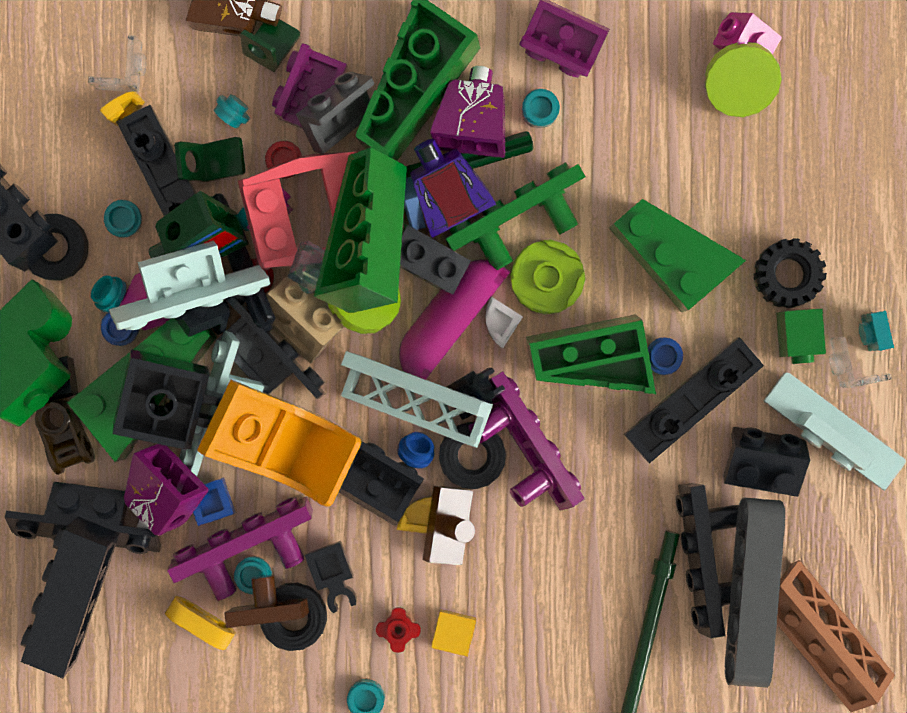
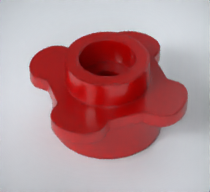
M401 607L394 608L386 621L379 622L376 626V634L379 637H384L390 643L391 650L395 653L403 652L405 644L412 638L419 637L421 633L420 625L413 623L411 618L406 615V610ZM401 627L402 632L396 633L395 628Z

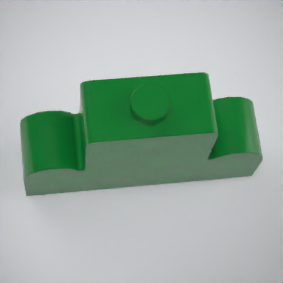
M33 279L0 310V419L17 427L25 423L37 410L44 407L49 398L70 378V372L51 350L49 343L58 342L67 336L72 326V317L51 290Z

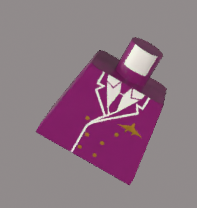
M474 66L471 68L469 81L454 79L449 82L430 131L431 137L435 139L440 150L451 151L457 148L460 153L505 157L504 90L501 85L491 84L493 76L491 69L485 66Z
M155 444L133 454L124 501L139 518L137 528L149 529L154 535L160 536L187 522L209 489L166 445Z

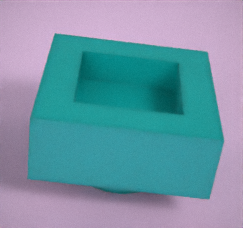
M886 311L861 315L862 323L859 324V335L863 345L868 346V351H882L894 348Z

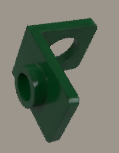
M280 19L276 27L263 23L255 35L247 30H243L240 34L242 53L275 72L300 38V31Z
M232 137L205 144L180 141L174 145L177 173L180 180L210 182L245 174L243 144L240 137ZM188 151L193 154L196 161L194 172L190 171L186 165L185 157Z

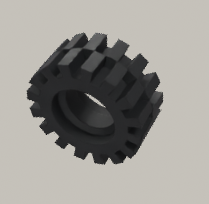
M796 238L791 240L783 239L772 244L760 254V258L755 264L756 273L753 275L754 280L758 284L756 289L758 292L763 293L764 300L773 302V305L777 307L793 308L813 300L816 297L815 295L821 292L824 287L821 285L822 281L826 280L827 273H823V268L826 267L825 260L820 261L818 256L821 253L819 250L810 248L811 243L807 241L802 243L799 242L800 239ZM782 260H794L802 267L803 279L797 287L787 288L778 282L775 272L777 265Z

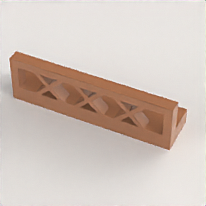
M800 560L792 563L780 578L777 625L850 712L878 704L895 674ZM795 577L804 585L805 596L801 595L792 584ZM818 607H822L827 613L829 625L825 624L820 618ZM843 636H846L851 642L853 654H850L844 647ZM867 664L879 676L876 683L868 675Z

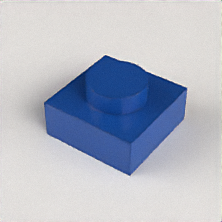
M224 477L204 484L209 490L193 512L198 526L236 513Z

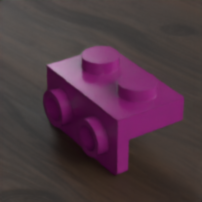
M540 0L519 45L526 48L525 53L533 59L545 62L547 58L559 64V69L569 76L579 78L582 75L587 77L610 29L550 0Z
M302 43L299 52L294 50L288 60L286 72L290 74L285 87L280 85L275 92L272 101V107L276 108L274 114L279 120L303 129L296 114L307 106V102L313 96L325 92L334 85L335 79L346 73L347 64L313 51L310 45Z

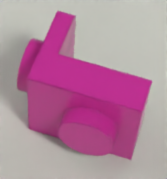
M730 12L720 24L713 45L718 49H723L735 43L740 45L752 42L769 49L773 54L782 37L753 13Z

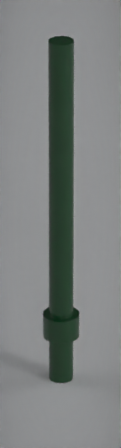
M665 530L659 559H654L651 572L654 575L621 713H637L669 579L674 578L677 565L673 563L680 534Z

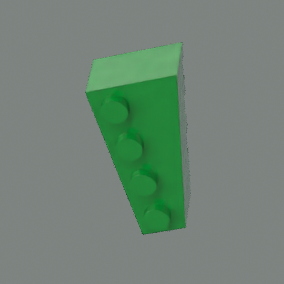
M412 0L410 12L406 21L402 23L397 35L398 40L394 50L383 68V75L378 88L373 92L355 135L365 149L372 147L398 161L441 103L449 82L454 79L458 80L481 49L476 33L428 0Z
M372 147L348 156L314 297L349 313L398 303L407 166Z

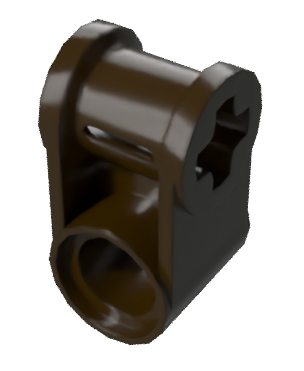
M63 399L46 403L35 414V424L44 444L48 463L56 475L64 473L65 468L81 462L89 464L95 460L92 444L83 429L80 418L68 405V401ZM53 408H57L63 413L64 422L61 427H56L50 421L49 415ZM71 450H75V451H76V452L73 453V454H70V455H67V456L64 455L65 452H68V451H71Z

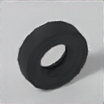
M45 214L44 216L53 225L50 232L61 234L67 241L68 250L66 255L56 262L48 261L42 256L29 270L34 275L45 280H64L74 276L84 266L88 257L89 242L84 229L75 220L62 214Z
M473 422L457 425L458 432L470 437L469 425ZM498 434L481 443L486 448L487 460L481 468L476 470H468L459 463L458 451L464 443L445 436L440 445L439 461L443 473L452 483L462 488L479 489L489 486L500 476L505 466L506 451L503 441Z
M286 583L277 587V602L307 598L309 608L308 620L306 625L297 631L286 629L282 626L281 622L260 624L266 639L277 648L287 651L303 650L313 645L323 634L327 622L326 605L320 594L310 586L301 583Z

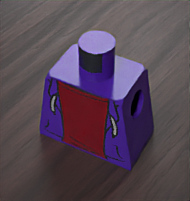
M433 138L420 143L414 148L422 166L413 170L410 175L432 238L496 205L489 189L457 148L442 155Z

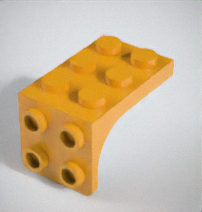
M230 380L197 451L206 457L276 480L303 493L320 505L329 507L333 504L360 448L361 439L315 412Z

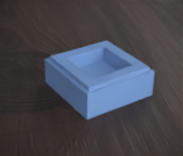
M408 177L406 178L404 209L409 225L418 230L425 228L426 225L412 178Z

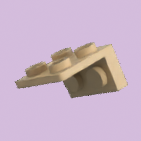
M322 264L295 268L267 294L268 301L275 315V322L272 324L274 326L273 329L283 339H286L310 364L322 353L330 340L344 328L340 323L342 320L337 317L336 313L332 314L328 303L314 297Z

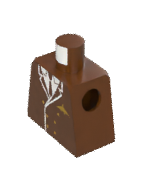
M192 0L186 22L192 29L197 31L240 36L243 30H247L253 34L257 21L276 27L280 19L282 5L268 0Z

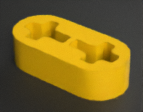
M180 596L174 597L165 612V615L172 622L220 650H226L236 634L233 628H226L225 622Z

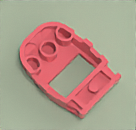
M357 151L305 155L269 168L249 178L238 180L258 264L263 270L275 267L290 266V268L322 264L326 249L324 247L298 254L280 178L320 169L333 218L348 156L357 153Z

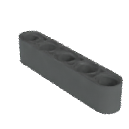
M744 497L740 500L738 506L725 654V679L728 685L768 688L772 681L785 530V506L781 500Z

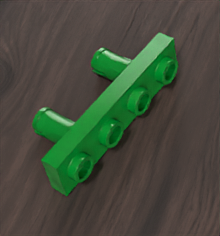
M565 162L547 173L549 181L538 187L532 181L514 191L517 199L506 205L500 199L495 202L496 205L482 212L485 217L472 224L468 219L450 228L449 231L452 235L445 239L449 248L455 251L471 241L474 244L478 242L488 262L496 270H499L513 262L497 232L500 230L499 226L537 204L539 207L543 206L559 235L577 226L578 222L563 194L566 193L564 189L586 177L580 165L577 164L569 168Z

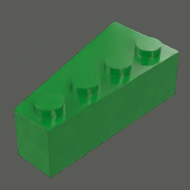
M171 318L133 350L197 364L216 340L217 336L209 328L187 337L176 319ZM130 352L67 402L114 462L126 459L138 439L112 434L113 420ZM164 393L153 396L157 406H163L164 400L167 403L170 401L167 398V394Z

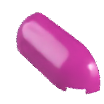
M486 259L473 260L466 269L454 294L440 289L402 339L399 349V360L402 370L426 380L511 271L505 267L496 270Z

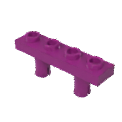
M503 371L490 378L489 382L493 387L497 388L503 385L505 390L492 399L493 409L489 414L479 443L486 441L504 428H507L534 470L531 475L510 489V494L514 501L520 507H523L547 491L561 511L575 507L585 500L580 491L581 485L578 479L564 467L560 460L561 455L558 448L552 441L546 439L539 428L540 421L537 415L527 408L519 397L520 390L514 380L507 377ZM475 421L469 425L470 432H472Z
M296 497L288 498L276 505V511L266 516H263L262 513L254 514L242 521V527L231 532L228 529L220 530L207 538L208 543L197 548L194 545H188L173 554L174 559L171 560L167 569L173 583L198 572L203 573L217 601L223 600L237 591L223 561L266 540L272 542L285 569L298 565L305 557L291 530L312 519L313 509L307 497L298 501Z

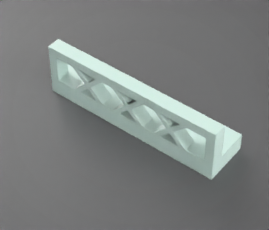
M348 351L345 352L341 365L350 368V372L341 394L342 397L472 447H478L493 404ZM361 373L371 376L377 388L376 391L366 396L354 393ZM381 380L390 384L383 387ZM401 387L405 389L410 403L396 409L391 406L386 393ZM414 393L422 395V397L416 399ZM380 396L382 403L377 402L373 399ZM433 399L438 401L443 416L430 422L425 420L419 405ZM447 405L457 409L450 412ZM413 408L416 416L406 413V411ZM463 412L477 416L470 437L458 432L453 417ZM446 421L449 426V429L440 426L439 424Z

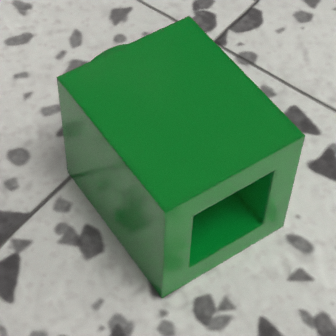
M823 308L776 313L780 357H791L792 364L813 363L815 362L814 355L826 354Z

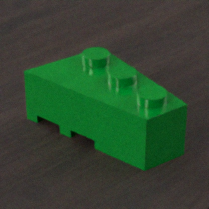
M644 199L640 200L609 227L681 312L690 310L746 261Z
M636 314L526 337L532 372L536 381L579 386L590 385L607 387L614 390L625 389L656 394L643 320Z

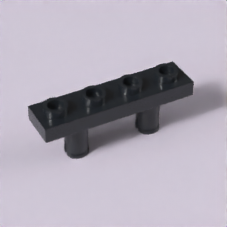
M151 105L116 121L164 216L196 194L191 181L178 178L175 150Z
M737 337L626 431L624 436L647 463L650 464L764 365L743 340Z
M696 483L678 485L679 495L676 496V508L679 516L683 517L684 532L681 533V545L684 553L688 554L690 568L686 571V582L689 590L693 592L695 607L691 608L692 622L695 629H698V633L711 639L725 636L722 607L730 605L731 582L718 584L712 531L735 528L739 505L708 509L705 485Z

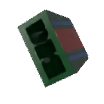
M199 191L157 221L155 227L161 242L150 247L148 252L150 258H155L214 241L218 246L221 258L247 246L249 243L237 212Z

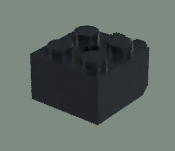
M131 349L113 420L112 434L180 449H191L196 426L208 428L213 415L200 413L202 403L218 407L223 394L206 390L210 375L208 366ZM164 393L171 400L169 403L164 400L163 406H157L153 396Z

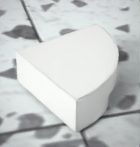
M493 297L489 300L485 315L486 326L495 343L504 348L523 316Z

